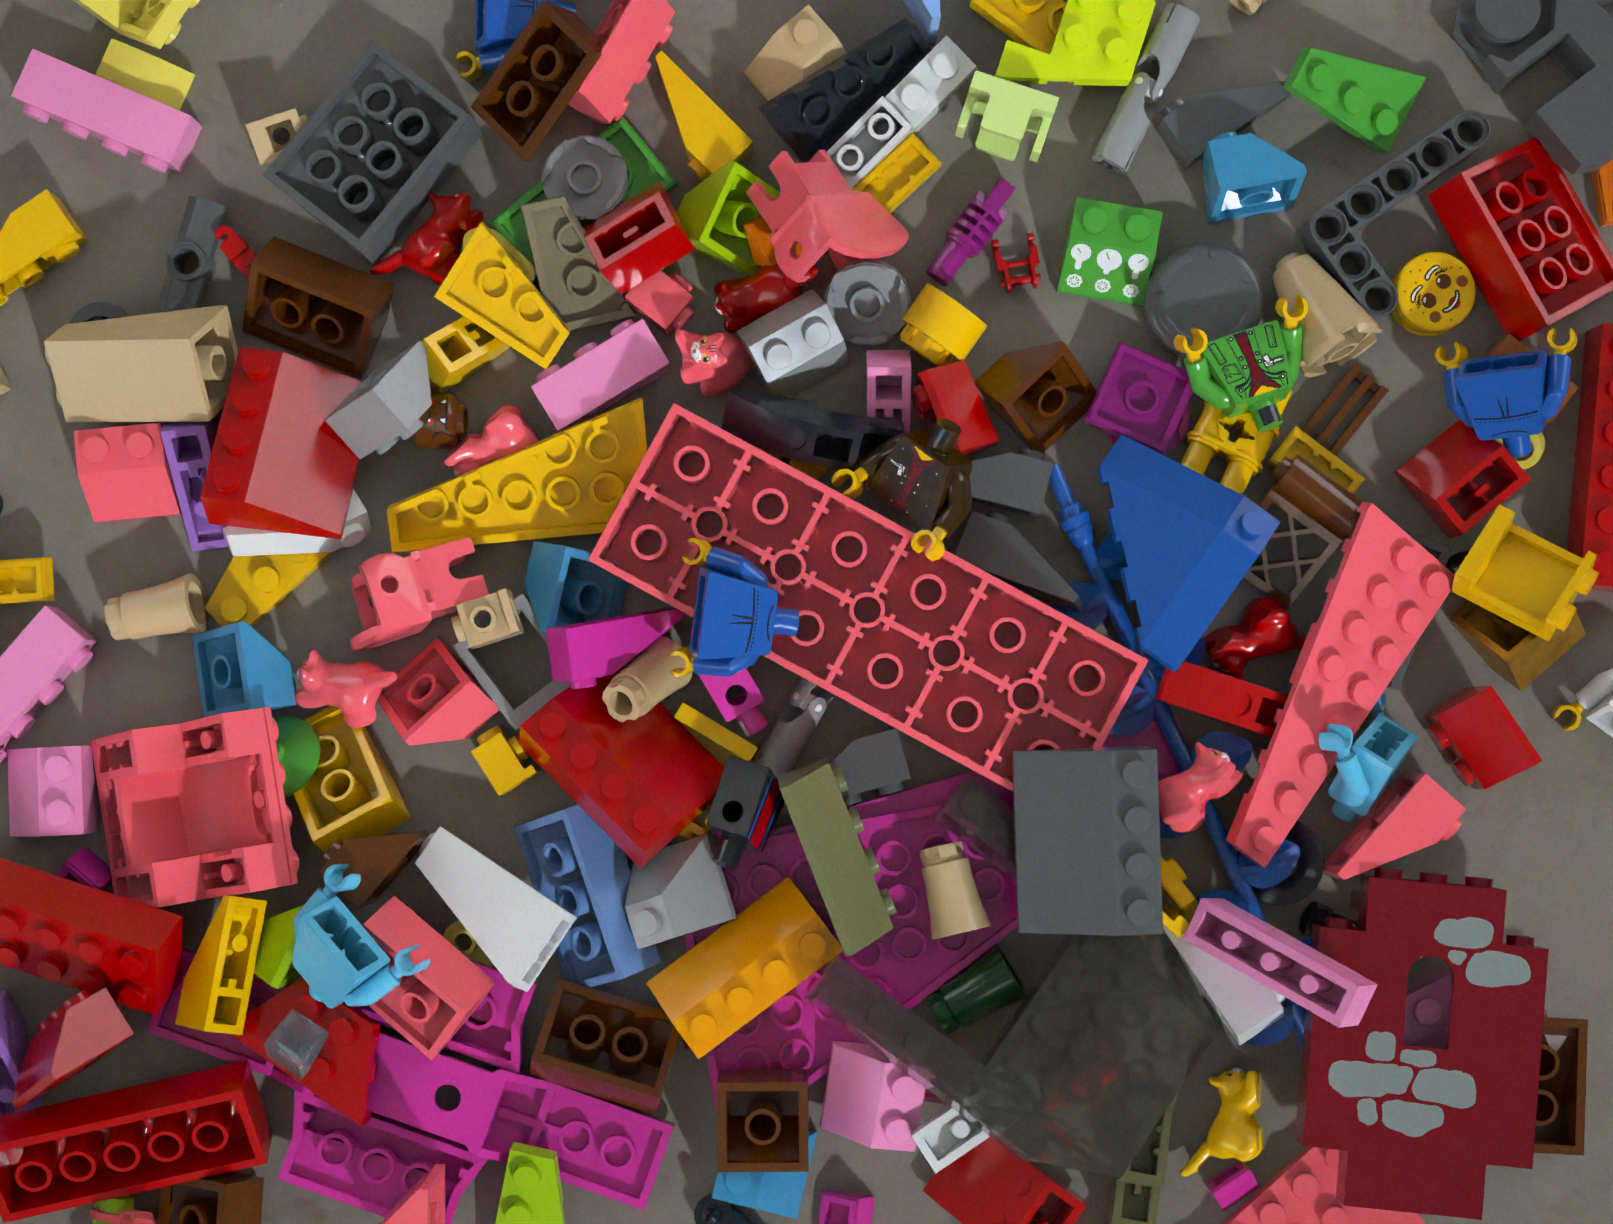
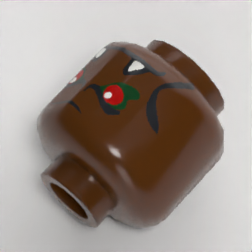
M430 392L432 405L420 417L424 424L412 435L413 442L420 449H453L459 444L460 439L466 438L468 434L466 403H460L454 393Z

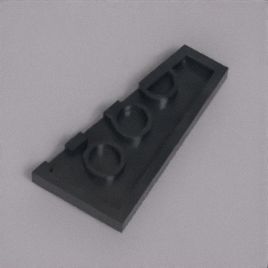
M904 18L759 106L758 110L798 162L807 163L818 150H825L827 152L882 96L885 98L931 51V48L915 24Z

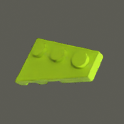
M513 1141L509 1152L495 1224H565L562 1205L564 1198L557 1151Z

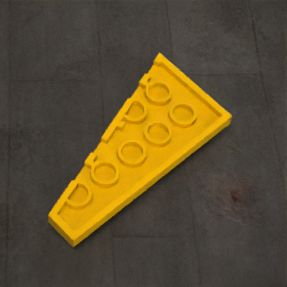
M642 397L533 443L517 452L498 458L387 507V517L392 552L425 550L467 537H471L473 545L603 533L647 452Z

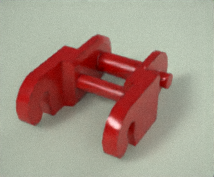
M221 226L217 228L214 233L215 238L222 239L224 235H228L220 244V249L238 270L249 278L251 262L256 258L257 254L231 227Z
M1033 233L1027 234L1030 255L1027 259L1007 262V260L1001 258V252L998 251V240H991L996 274H1003L1004 280L1000 281V287H1005L1007 294L1011 293V287L1029 283L1035 289L1038 287L1037 281L1041 280V275L1035 272V268L1039 266L1040 261L1037 246L1034 245ZM1028 266V275L1010 278L1009 268Z

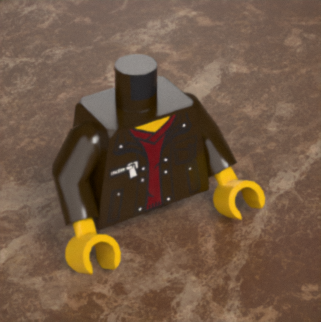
M939 418L936 420L932 431L923 429L909 433L901 432L877 446L857 463L858 469L854 472L849 469L837 471L832 477V485L837 488L843 485L846 480L852 479V486L844 491L843 495L850 499H856L863 491V481L865 479L870 480L867 488L922 529L912 537V549L919 554L928 543L932 542L925 556L929 560L935 561L939 560L945 552V546L942 542L944 537L950 538L971 511L972 495L969 477L973 466L968 457L954 448L961 433L960 426L951 420Z

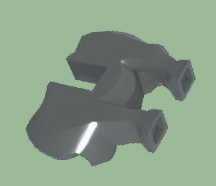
M1463 0L1455 18L1453 37L1458 46L1481 68L1495 94L1499 93L1548 55L1551 56L1573 82L1535 111L1524 126L1530 134L1540 141L1552 161L1572 174L1593 173L1613 159V18L1601 6L1609 4L1613 0Z

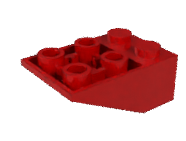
M993 1134L936 1174L934 1173L922 1189L924 1193L962 1224H1075L1087 1207L1079 1194L996 1134Z

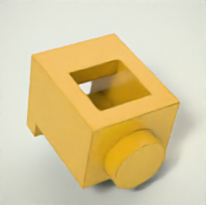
M499 725L477 738L480 746L471 751L499 796L507 794L541 772L537 764L527 766L524 760L530 756L519 745V738L516 735L509 738Z

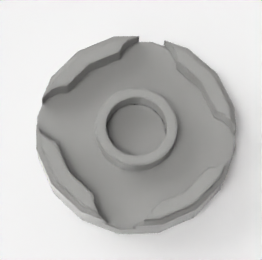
M589 134L579 135L576 138H571L568 141L566 139L558 143L546 157L541 173L546 197L550 199L564 196L580 223L594 222L620 206L625 199L629 186L627 166L618 149L607 140Z
M864 258L848 262L834 273L826 288L825 303L845 340L855 345L874 346L888 342L905 325V322L901 319L910 307L911 296L906 280L896 268L882 260Z

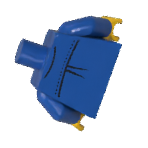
M476 0L474 50L481 52L478 57L468 51H462L457 54L455 60L460 63L472 60V68L468 72L459 73L458 76L466 81H475L482 75L483 70L485 72L495 71L543 0ZM544 0L577 14L575 4Z
M1552 328L1547 334V342L1554 352L1549 357L1547 349L1467 360V348L1463 344L1455 342L1456 355L1449 361L1446 348L1438 347L1435 357L1440 364L1446 366V371L1443 372V380L1448 408L1467 427L1474 428L1480 440L1502 438L1504 447L1513 458L1529 454L1532 451L1529 435L1543 432L1547 419L1557 415L1568 392L1571 357L1567 356V353L1572 351L1577 344L1576 333L1570 328L1569 341L1565 345L1559 346L1554 341L1556 329Z
M690 538L687 540L688 542L698 544L701 551L697 559L694 560L693 558L682 556L683 561L689 565L702 566L706 564L708 568L700 567L690 647H682L670 653V656H681L686 662L685 669L675 668L671 670V674L674 677H683L693 671L697 675L730 677L754 665L759 656L770 654L773 634L796 636L799 627L798 609L777 607L778 591L768 586V579L764 572L742 555L718 547L712 548L703 539Z

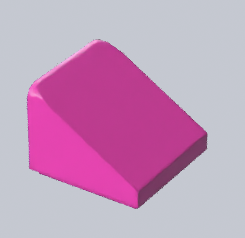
M86 847L68 858L57 874L59 877L103 891L112 883L110 866Z
M1237 1161L1207 1181L1205 1185L1223 1211L1258 1189L1253 1173L1241 1161Z
M821 1190L818 1224H872L874 1197L865 1194Z

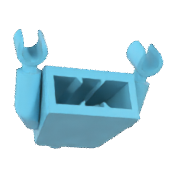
M1385 691L1371 710L1372 719L1368 720L1369 727L1353 746V732L1347 726L1327 724L1328 732H1321L1319 734L1321 750L1336 751L1338 755L1334 760L1338 773L1328 789V794L1336 800L1332 806V812L1339 819L1346 822H1353L1358 815L1366 816L1390 785L1418 739L1417 735L1390 720L1389 715H1384L1383 711L1386 704Z
M336 864L328 867L324 873L326 886L323 889L318 887L293 920L295 934L292 956L293 966L309 984L311 997L319 1002H324L331 1009L343 1002L350 1007L372 1005L402 983L400 978L403 975H414L427 969L430 965V959L422 961L416 966L412 963L411 953L420 947L419 944L400 950L395 956V965L392 967L388 965L391 959L337 896L335 897L339 891H352L360 884V874H349L343 879V873L349 867V864Z

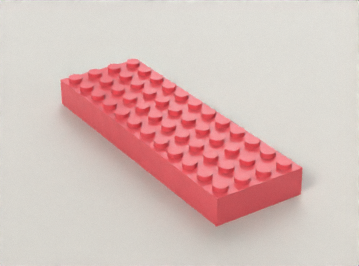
M675 403L670 408L588 561L693 617L700 567H708L706 564L702 566L689 565L683 561L682 556L690 557L694 560L697 559L701 551L698 544L688 542L687 540L690 538L703 539L712 548L718 547L744 556L766 574L768 586L778 591L777 607L798 609L799 627L796 636L773 634L770 654L763 655L764 657L1012 792V751L1102 747L1149 661L946 550L939 560H929L925 553L932 542L928 543L921 553H916L911 547V540L915 533Z

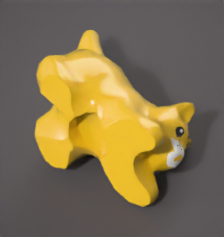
M1234 1067L1231 1070L1224 1071L1218 1077L1209 1078V1083L1217 1088L1222 1104L1208 1132L1206 1141L1201 1144L1192 1158L1180 1169L1179 1174L1181 1176L1188 1177L1198 1172L1211 1156L1221 1159L1235 1158L1241 1162H1247L1260 1154L1263 1149V1128L1254 1118L1255 1111L1261 1104L1260 1071H1248L1246 1074L1241 1068Z

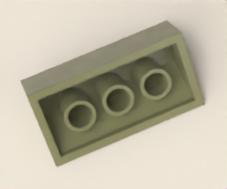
M825 757L779 775L778 782L845 957H849L892 930L893 925L889 916L897 913L888 888L879 891L873 875L881 872L872 847L863 850L857 834L865 831L857 808L854 806L847 809L841 793L849 790L841 767L837 765L831 768L828 758Z

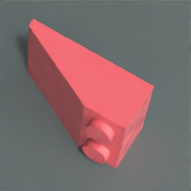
M1403 772L1382 795L1370 812L1360 820L1325 860L1323 874L1345 880L1436 844L1440 839L1446 841L1460 828L1462 821L1459 818L1467 809L1426 773Z

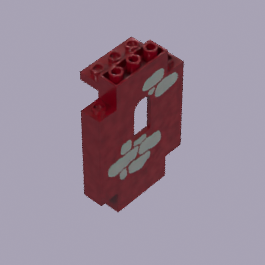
M1375 868L1374 876L1361 875L1360 891L1352 890L1350 908L1358 910L1357 928H1352L1353 920L1326 917L1325 925L1312 924L1311 948L1378 985L1357 1026L1338 1028L1305 1009L1295 1139L1302 1146L1339 1150L1336 1198L1344 1206L1482 1220L1486 1165L1525 1169L1533 1168L1549 949L1534 945L1535 937L1507 934L1506 943L1503 942L1507 890L1494 888L1493 879L1465 876V885L1447 883V874L1420 872V880L1402 879L1403 870ZM1434 956L1440 958L1448 965L1451 971L1452 984L1447 1049L1403 1044L1408 975L1413 964L1423 957Z

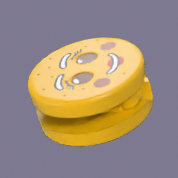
M1443 252L1420 254L1402 266L1392 279V283L1398 292V303L1391 313L1401 327L1415 335L1430 337L1444 334L1463 322L1471 312L1476 297L1474 278L1468 267L1461 260Z

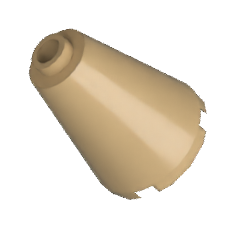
M1294 252L1277 262V270L1272 275L1278 299L1283 297L1287 300V313L1290 314L1295 310L1296 295L1303 297L1308 304V313L1301 321H1298L1302 325L1303 334L1300 370L1304 376L1310 378L1327 373L1324 365L1335 361L1341 367L1365 352L1377 341L1374 333H1381L1382 331L1378 323L1310 254L1300 255L1298 252Z

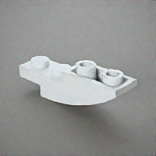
M947 35L885 98L882 96L827 151V154L851 189L911 132L915 135L949 102L947 99L978 69Z

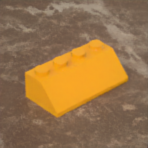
M789 876L736 915L737 918L726 922L646 982L672 1024L698 1059L843 951L840 944Z

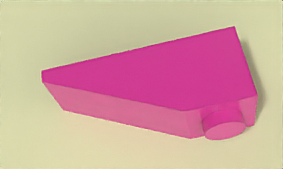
M660 608L546 628L553 681L570 682L571 689L596 686V678L613 675L681 620L684 617L683 612L676 608Z

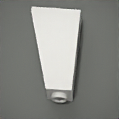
M440 826L435 833H431L423 841L419 850L420 856L415 864L505 980L512 986L528 992L577 917Z

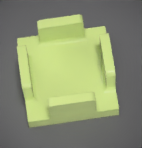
M975 70L955 136L964 137L971 113L983 117L975 143L976 150L1013 161L1016 158L1024 133L1029 131L1037 134L1029 160L1037 162L1060 97Z

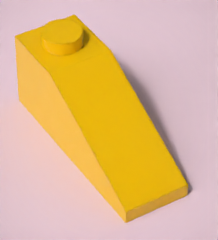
M660 51L655 56L657 68L685 152L690 160L687 167L702 182L728 161H735L742 165L754 153L753 140L667 55Z
M463 316L424 338L422 341L426 346L430 387L434 392L446 391L476 373L509 349L510 346Z
M229 895L223 896L183 979L175 1024L203 1032L243 1034L267 901Z

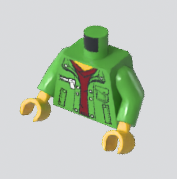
M1296 295V308L1292 313L1288 314L1287 300L1283 297L1279 298L1275 309L1278 315L1284 318V323L1279 325L1276 319L1208 342L1204 331L1191 327L1190 332L1193 335V342L1189 347L1185 336L1177 335L1173 341L1176 350L1187 355L1184 359V364L1192 391L1214 408L1221 409L1228 418L1250 412L1258 432L1271 430L1283 423L1276 403L1287 397L1293 388V384L1298 379L1303 340L1302 325L1298 321H1301L1308 313L1307 301L1303 297Z

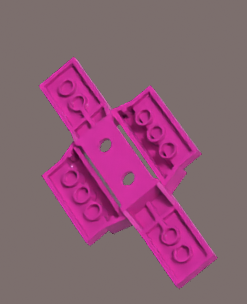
M182 947V981L157 1015L152 1014L146 1032L231 1063L248 1060L251 1070L268 1075L294 1089L293 1137L277 1179L386 1217L392 1207L435 1164H445L446 1224H452L465 1189L488 1159L507 1163L513 1141L557 1151L561 1181L645 1210L675 1123L616 1102L529 1075L530 1071L523 1069L524 1020L538 983L534 982L529 991L525 992L509 984L497 968L469 959L496 983L478 1008L446 1044L445 1048L501 1068L492 1072L439 1053L431 1061L412 1043L379 1031L378 1046L374 1051L377 1071L374 1082L369 1083L367 1109L371 1110V1116L367 1124L358 1125L231 1034L203 1032L175 1024L183 979L196 954L195 951ZM254 973L246 1014L290 985L276 989ZM354 1006L379 1024L394 1029L369 1006ZM442 1085H453L459 1090L461 1100L455 1109L445 1110L437 1104L435 1099L436 1091Z

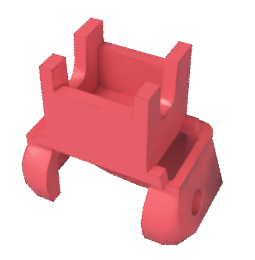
M818 150L807 163H794L787 151L779 153L769 165L770 170L780 185L779 197H771L761 182H754L746 191L772 230V233L769 235L771 238L770 242L775 248L774 253L779 268L787 277L797 283L806 282L811 276L808 272L809 269L828 249L834 265L840 269L848 262L864 258L879 260L881 257L890 256L901 250L909 239L907 229L873 197L871 192L860 193L851 189L825 150ZM798 242L801 244L802 247L800 257L796 253V245Z
M471 537L421 551H413L407 557L394 553H383L364 561L359 566L360 572L350 580L354 601L364 630L350 640L352 651L370 650L418 634L432 619L458 612L456 605L489 595L483 574L465 579H457L449 572V568L465 563V556L475 552ZM369 597L371 598L374 608H372L369 604Z

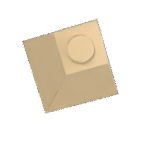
M808 4L773 34L744 71V76L765 100L769 101L842 57L847 52L838 37Z

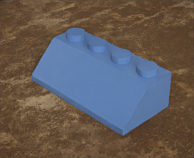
M579 805L513 827L534 889L577 917L555 950L566 981L590 988L624 979L662 963L656 944L637 949L625 910L631 876L626 854Z

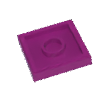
M1119 341L1083 422L1118 438L1122 434L1165 456L1193 392L1187 371Z

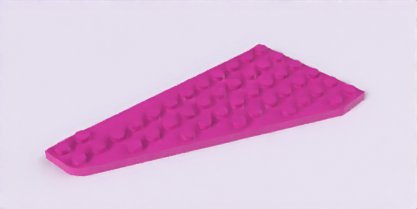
M1174 716L1182 733L1179 716ZM1152 720L1147 728L1133 735L1119 736L1108 734L1102 747L1149 746L1157 749L1158 781L1180 774L1156 720ZM970 771L847 807V809L854 806L857 808L865 831L857 834L863 850L872 847L881 872L873 875L879 891L888 888L897 913L889 916L893 929L854 955L845 957L844 951H842L706 1054L716 1112L717 1079L720 1070L808 1069L810 1086L828 1072L832 1041L867 1043L1018 928L1014 802L1012 791L975 771ZM793 823L772 829L767 843L760 854L744 850L737 870L722 867L736 915L789 876L840 944ZM961 841L964 849V858L969 859L981 903L992 926L931 940L929 907L921 869L925 867L921 861L920 851ZM726 922L685 934L687 951Z

